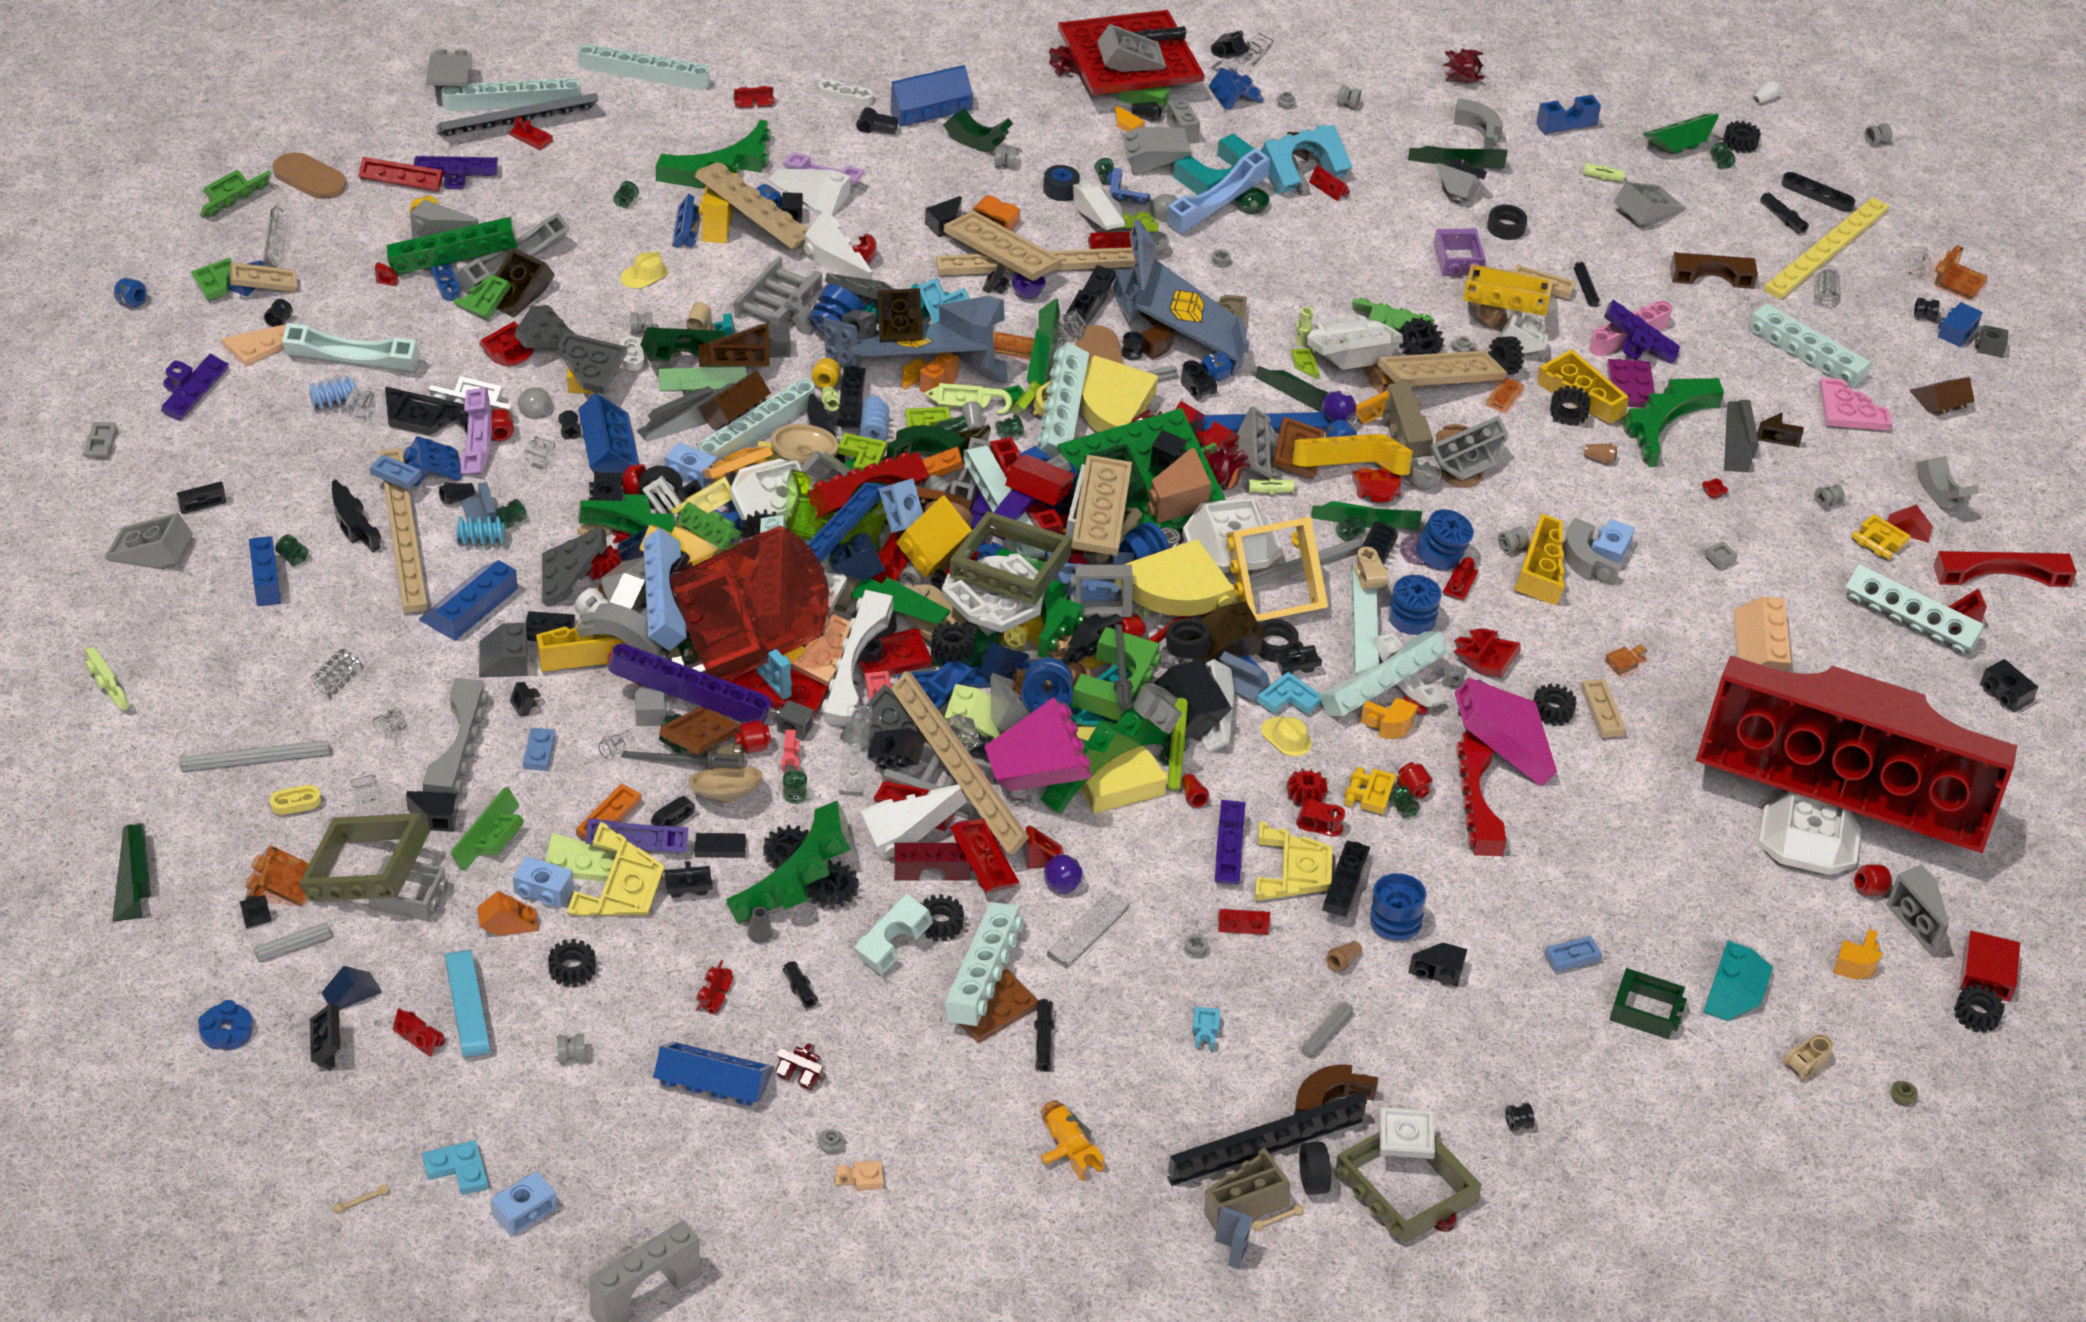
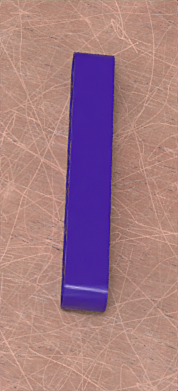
M617 644L612 650L608 669L614 675L743 722L761 720L764 724L771 707V700L764 694L626 644Z

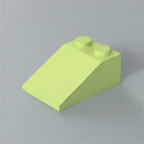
M955 684L944 719L958 739L971 742L974 732H979L985 737L991 735L996 738L1001 735L1002 732L997 730V726L991 718V695L979 688Z

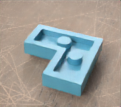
M938 278L918 286L933 324L940 323L939 305L970 299L965 288L945 296Z
M777 649L769 652L768 656L764 652L755 655L756 672L783 700L790 697L792 680L790 677L791 663L786 656H782Z
M1289 672L1259 693L1256 701L1273 714L1289 702L1307 715L1322 704L1319 697L1320 693Z
M476 1140L422 1153L428 1180L456 1174L461 1195L488 1189V1182Z

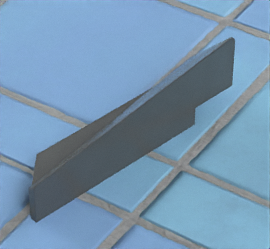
M733 383L722 387L714 393L709 386H706L653 409L648 415L650 421L645 427L639 428L637 433L648 442L708 424L699 406L732 386Z
M1729 401L1727 403L1724 471L1749 472L1752 459L1755 458L1759 444L1751 401Z

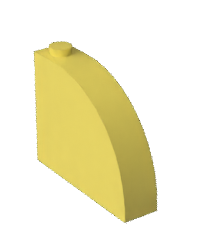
M1094 355L1091 361L1087 363L1080 401V408L1084 418L1097 432L1132 423L1133 418L1145 412L1156 394L1158 375Z
M1198 539L1123 564L1132 565V600L1149 610L1174 616H1194L1212 612L1225 605L1232 604L1234 587ZM1115 579L1116 585L1122 591V579Z
M1077 726V736L1081 739L1089 740L1096 727ZM1139 746L1112 759L1099 769L1080 790L1094 814L1164 795L1166 785L1168 784V776L1165 770L1160 768L1154 756L1144 746Z

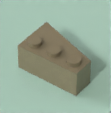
M1407 381L1389 384L1388 391L1390 397L1385 405L1382 420L1388 424L1390 435L1413 451L1412 458L1430 455L1431 449L1429 446L1433 443V437L1426 417L1420 415L1418 406L1421 405L1419 398L1415 399L1414 382Z
M1265 1147L1259 1151L1258 1156L1252 1161L1248 1162L1246 1160L1241 1164V1169L1232 1175L1227 1174L1205 1191L1204 1214L1215 1230H1217L1219 1212L1222 1206L1249 1215L1253 1219L1290 1206V1181Z

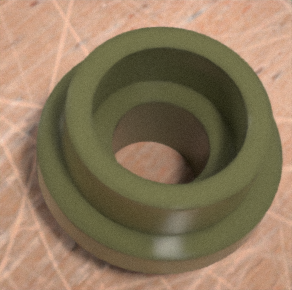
M1897 1081L1892 1085L1891 1095L1898 1104L1909 1105L1916 1100L1918 1091L1909 1082Z

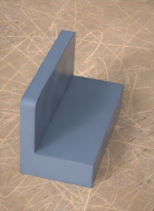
M487 482L478 483L479 497L461 500L466 520L471 516L473 523H476L477 517L481 516L482 522L485 523L487 516H490L492 523H494L496 510Z
M1224 651L1220 660L1225 666L1231 668L1234 693L1255 702L1257 695L1262 692L1269 681L1267 674L1262 668Z
M1222 1206L1219 1212L1215 1241L1231 1247L1228 1266L1239 1269L1248 1248L1253 1217Z

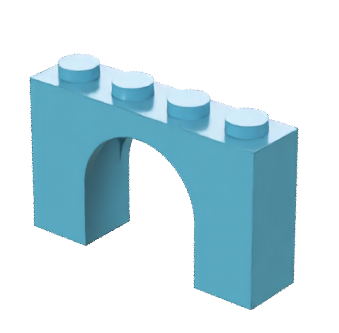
M1334 124L1330 126L1321 125L1312 131L1306 129L1294 136L1288 134L1276 141L1275 139H1270L1264 143L1260 150L1270 158L1269 177L1277 194L1294 190L1301 183L1292 160L1293 150L1305 149L1311 151L1318 157L1323 169L1335 177L1346 175L1353 167Z

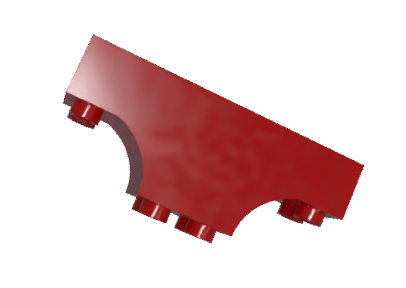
M1730 655L1717 689L1695 761L1983 854L2014 768L2018 745L1960 727L1937 713L1928 704L1925 694L1836 666H1831L1824 672L1809 674L1779 671Z

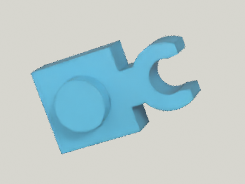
M1194 1007L1192 1033L1196 1034L1195 1048L1199 1049L1201 1041H1207L1210 1044L1209 1050L1214 1049L1215 1036L1219 1034L1220 1009Z

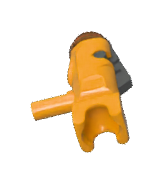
M1058 1100L1047 1103L1041 1110L1042 1120L1047 1125L1052 1139H1056L1059 1144L1056 1149L1040 1156L1042 1163L1047 1165L1067 1155L1071 1161V1168L1080 1180L1085 1179L1084 1172L1086 1166H1092L1097 1172H1102L1105 1160L1097 1146H1092L1089 1142L1092 1131L1063 1103H1060Z

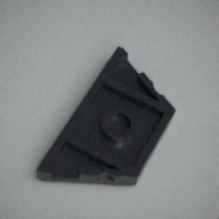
M391 387L385 388L388 425L431 435L454 421V411L458 406L462 405L461 403Z

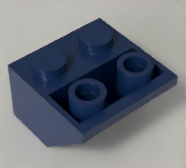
M868 532L856 534L851 537L850 541L844 544L838 543L830 552L829 563L835 572L866 580L885 571Z

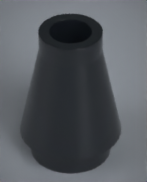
M1156 101L1133 103L1132 114L1155 121V119L1159 120L1162 114V105L1157 104Z
M445 482L444 485L439 487V497L443 504L448 503L451 505L475 494L472 483Z

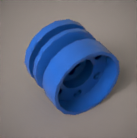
M828 284L825 285L818 298L819 303H815L812 308L813 310H811L807 318L813 327L824 334L823 319L828 318L842 322L843 314L855 309L863 310L864 305L852 292L840 286Z
M1440 509L1433 512L1417 540L1416 550L1418 555L1431 567L1441 570L1455 568L1473 539L1474 530L1472 524L1462 514L1453 510Z
M1145 522L1125 534L1123 542L1119 545L1118 552L1135 553V561L1170 549V545L1166 536L1157 525Z
M1411 574L1398 579L1393 587L1392 602L1389 608V621L1392 626L1408 635H1419L1423 632L1431 631L1437 621L1442 597L1439 585L1431 578L1423 575Z
M1052 657L1040 658L1032 662L1025 671L1022 685V700L1027 709L1033 712L1053 697L1061 704L1066 703L1068 706L1070 705L1073 695V675L1069 667L1061 660ZM1046 680L1051 681L1050 687L1045 686Z
M1404 873L1384 875L1376 881L1373 888L1370 925L1377 934L1386 939L1404 941L1413 938L1420 932L1424 917L1423 910L1426 903V888L1421 881Z

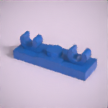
M689 193L677 210L672 246L679 248L682 243L688 247H692L696 243L694 238L697 236V233L690 229L694 221H697L700 217L698 214L699 206L694 205V196Z

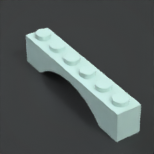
M292 323L286 324L282 339L287 355L416 372L420 356L416 340L396 337L380 341L352 340L330 335L307 325Z
M1426 631L1409 640L1399 652L1388 660L1319 694L1326 714L1328 716H1344L1366 703V701L1373 699L1449 653L1441 632Z

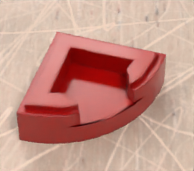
M380 262L376 263V282L397 286L399 279L396 273L387 265Z

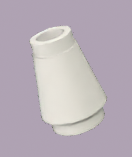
M1773 80L1766 81L1752 95V101L1759 105L1776 98L1780 93L1778 83Z

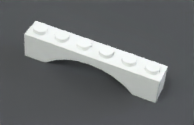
M865 590L863 598L858 599L856 606L858 613L856 618H852L849 631L851 634L849 638L844 640L842 649L844 654L837 661L836 678H832L830 681L829 699H825L822 705V713L825 715L826 723L847 727L858 715L860 703L853 685L855 664L867 643L888 627L894 609L893 596Z

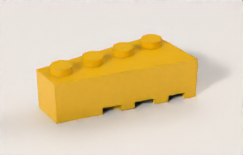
M705 186L702 203L699 204V215L702 216V241L727 244V233L730 230V220H732L734 206L708 186Z
M1573 349L1539 367L1538 385L1554 394L1555 390L1558 391L1560 387L1565 389V385H1569V388H1573V385H1575L1577 390L1581 387L1583 388V393H1588V397L1591 399L1590 414L1609 424L1627 415L1629 396Z
M1541 513L1514 587L1515 591L1554 605L1558 604L1565 588L1563 582L1564 567L1562 566L1564 551L1562 550V520Z
M578 625L572 629L562 627L536 635L541 672L608 664V654L612 652L614 646L626 643L609 634L580 637L576 631Z

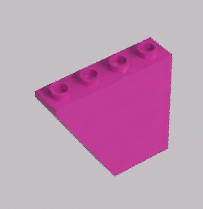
M1468 677L1454 692L1464 727L1535 783L1544 786L1555 775L1557 769L1536 702Z
M1053 697L984 746L995 779L1007 790L1016 791L1085 780L1092 777L1089 768L1091 765L1090 760L1083 752L1084 744L1077 736L1078 728L1071 720L1072 712L1066 703L1061 704Z

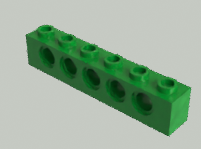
M511 216L386 245L387 260L390 268L396 275L518 248L516 231Z

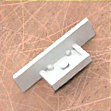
M460 376L455 391L429 385L428 391L434 398L464 404L466 390L486 387L489 393L491 410L500 408L509 411L513 418L516 415L511 405L499 402L503 389L498 385Z

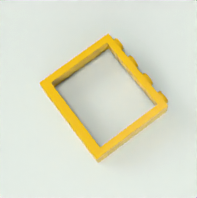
M1471 264L1463 301L1546 316L1553 279ZM1474 269L1480 270V276H1473ZM1542 282L1548 283L1547 289L1541 288Z
M1311 516L1226 533V548L1230 551L1231 556L1230 570L1234 574L1236 582L1234 584L1235 594L1239 597V602H1247L1257 621L1328 607ZM1296 527L1311 604L1256 614L1241 537Z

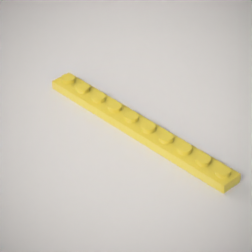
M1870 198L1765 285L1764 291L1780 300L1783 299L1888 212L1889 205L1879 199Z

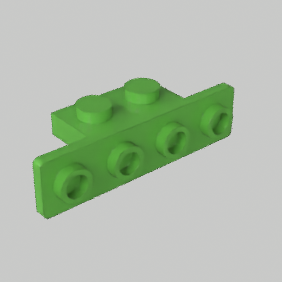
M237 169L204 187L203 192L211 202L203 206L200 216L202 219L208 215L212 217L225 206L229 208L234 205L237 199L249 197L258 188L260 190L268 186L272 173L268 170L247 181Z
M1354 298L1352 302L1353 309L1370 313V321L1386 324L1399 332L1405 321L1410 322L1412 318L1419 321L1423 317L1426 323L1430 319L1431 325H1435V319L1428 314L1421 313L1418 315L1411 313L1408 309H1394L1388 304L1371 303L1370 300L1365 298Z
M746 367L659 369V390H686V394H690L709 386L714 393L730 383L735 384L746 377Z
M687 502L681 510L678 519L680 524L723 551L726 550L732 538L738 540L742 533L734 527L735 522L725 518L722 514L714 510L708 513L690 502Z
M504 787L451 850V855L460 870H466L478 855H498L501 853L504 846L517 834L518 829L523 825L524 821L521 815L513 814L519 804L510 788Z

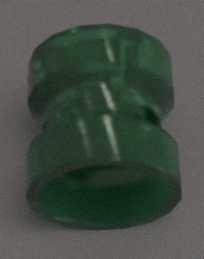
M1719 142L1710 150V155L1719 169H1728L1734 165L1736 161L1735 155L1726 143Z
M513 499L507 506L497 508L496 516L500 517L501 523L505 522V529H508L516 521L521 522L525 520L527 512L524 505L518 499Z
M291 534L282 536L276 543V552L281 557H284L292 566L304 562L308 556L307 547L299 543Z
M799 770L785 773L783 776L784 800L791 804L802 803L807 798V776Z

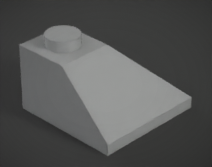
M1437 163L1436 167L1448 193L1452 196L1451 199L1461 203L1464 200L1470 201L1481 184L1477 177L1473 174Z

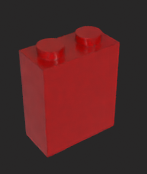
M1025 454L1007 467L1005 486L1055 506L1069 495L1075 474Z
M1970 930L1964 944L1959 990L1967 989L1971 985L1974 989L1976 985H1981V989L1984 990L1986 986L1989 987L1988 992L1991 993L1994 990L1997 992L1996 997L2001 996L2003 1001L2010 1002L2017 986L2021 942Z

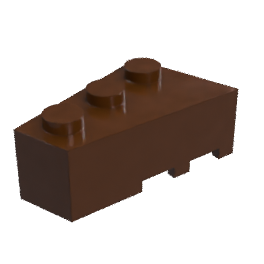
M768 323L755 325L699 345V367L763 368L770 366Z
M757 370L700 405L699 409L712 429L719 426L722 429L730 424L734 418H739L749 412V408L753 405L757 407L766 401L765 397L771 394Z

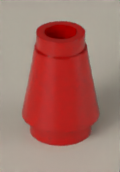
M1194 774L1185 775L1182 783L1186 802L1195 808L1204 806L1209 800L1208 789Z

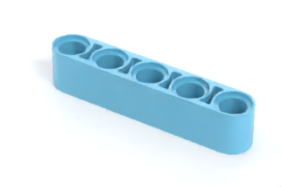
M472 950L445 953L462 1056L466 1058L489 1054V1042Z

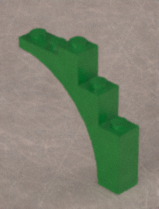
M760 119L755 129L748 136L721 150L696 155L661 154L655 165L656 181L704 189L705 184L697 179L695 174L699 169L717 162L724 164L731 173L739 174L740 169L761 173L763 167L767 166L769 162V154H766V141H769L771 137L768 121Z
M1719 378L1669 379L1664 393L1649 394L1643 408H1629L1627 417L1623 420L1624 430L1628 431L1629 437L1636 438L1637 444L1641 445V455L1643 459H1646L1648 467H1657L1661 452L1658 437L1668 424L1676 418L1693 411L1720 407L1724 390Z
M625 495L624 501L580 500L579 524L614 528L631 535L651 524L672 533L676 526L674 514L651 513L647 495ZM686 564L681 572V579L684 580L685 584L691 583L693 578L704 579L707 576L708 570Z
M1000 548L995 556L1009 557V554L1020 553ZM1020 554L1038 572L1046 563ZM1053 580L1045 591L1040 614L1044 623V629L1039 636L1037 656L1041 658H1047L1051 651L1054 652L1061 638L1064 639L1066 634L1073 636L1078 626L1086 619L1084 605L1069 600L1070 596L1067 594L1068 584Z
M1132 706L1130 710L1125 709L1116 724L1100 720L1089 740L1081 739L1085 747L1083 752L1090 760L1091 765L1089 768L1093 776L1108 762L1126 751L1144 745H1164L1170 734L1162 731L1149 719L1143 718ZM1089 779L1048 785L1040 800L1056 813L1062 814L1071 799Z
M838 800L814 810V821L810 832L801 846L785 863L760 882L727 898V905L737 924L750 919L752 911L756 907H764L767 911L783 906L784 910L808 901L807 884L830 875L828 859L851 850L848 821Z

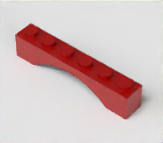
M1012 437L990 442V450L1005 475L1007 467L1012 465L1016 459L1021 458L1020 451ZM1039 501L1037 505L1032 504L1026 510L1034 526L1062 535L1063 523L1055 509H1050Z
M905 452L897 456L896 460L890 457L881 461L878 466L876 463H872L864 467L863 471L857 468L848 472L845 477L839 474L829 479L830 482L826 483L825 480H821L813 484L814 489L807 492L806 495L817 519L841 509L859 485L865 483L891 485L913 479L914 484L917 485L930 476L919 452L911 455L909 452Z
M1938 551L1933 565L1939 585H1962L1978 576L2011 574L2038 581L2048 587H2071L2077 573L2070 553Z
M1463 732L1461 742H1457L1456 754L1461 756L1459 760V774H1463L1461 791L1466 793L1463 798V808L1468 810L1466 814V828H1470L1468 845L1473 847V854L1476 856H1503L1507 842L1504 822L1488 807L1480 789V778L1490 767L1494 750L1473 733Z

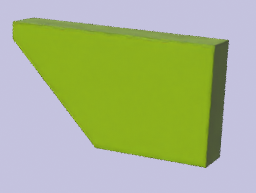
M1312 348L1291 349L1294 368L1315 379H1319L1320 374Z
M1033 381L1013 405L1011 411L1016 415L1024 411L1036 396V391L1041 385Z

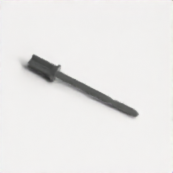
M1115 624L1119 680L1114 683L1113 688L1116 692L1117 706L1120 711L1124 712L1125 709L1130 710L1132 707L1131 690L1133 685L1130 680L1126 679L1122 625Z
M623 751L621 755L622 758L708 764L709 770L714 768L741 769L742 756L717 754L715 751H710L708 756Z

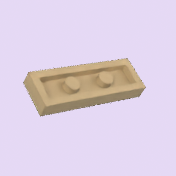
M231 262V285L295 292L297 289L296 270Z
M1519 264L1516 265L1513 271L1553 279L1551 294L1568 300L1576 286V281ZM1542 282L1541 288L1547 289L1548 283Z
M1605 679L1582 681V692L1601 737L1625 736L1626 728Z

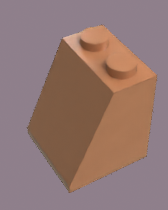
M1195 448L1187 451L1152 480L1151 490L1148 491L1150 500L1147 503V509L1150 516H1154L1157 523L1192 514L1200 503L1209 502L1211 482Z

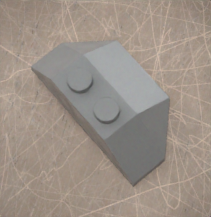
M1252 406L1249 408L1237 433L1239 438L1236 444L1239 447L1236 449V452L1244 450L1246 452L1244 455H1248V458L1243 463H1251V466L1243 471H1247L1254 476L1280 478L1282 476V469L1272 465L1278 439L1277 435L1270 425V417Z
M1498 415L1436 442L1429 447L1438 465L1462 481L1496 466L1509 434Z
M644 557L623 561L601 578V585L608 598V604L622 605L635 611L646 602Z

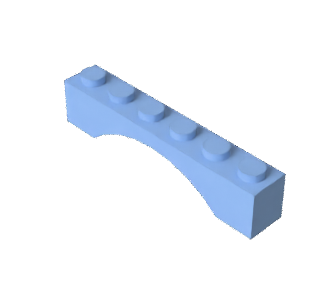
M1257 148L1241 157L1230 173L1213 188L1197 196H1182L1168 205L1167 224L1180 234L1184 233L1269 176L1270 158Z
M658 528L652 534L647 535L643 541L648 637L670 651L686 638L685 620L674 601L669 582L671 566L681 558L679 540Z

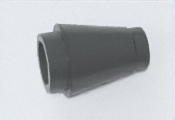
M756 907L752 911L747 934L754 942H765L773 934L768 911L764 907Z

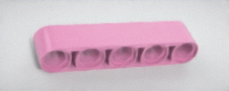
M1657 301L1633 313L1659 331L1668 326L1673 307L1666 301ZM1609 323L1593 331L1589 351L1595 356H1605L1622 348L1628 334L1614 324Z

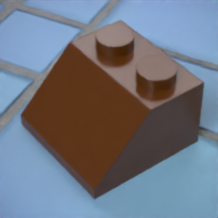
M1970 377L1947 380L1910 389L1912 395L1927 412L1936 411L1937 415L1948 413L1951 407H1954V410L1967 408V403L1975 402Z

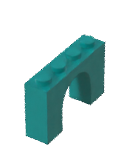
M1232 133L1218 141L1217 156L1232 167L1227 169L1209 168L1189 155L1175 161L1173 178L1195 194H1202L1222 181L1236 166L1241 157L1255 148Z

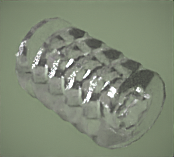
M1823 265L1814 274L1815 303L1827 309L1837 307L1841 301V277L1835 266Z
M337 650L316 673L311 675L310 685L313 691L326 700L332 699V695H336L339 689L344 688L345 683H349L351 678L355 677L357 672L362 670V662L349 650Z

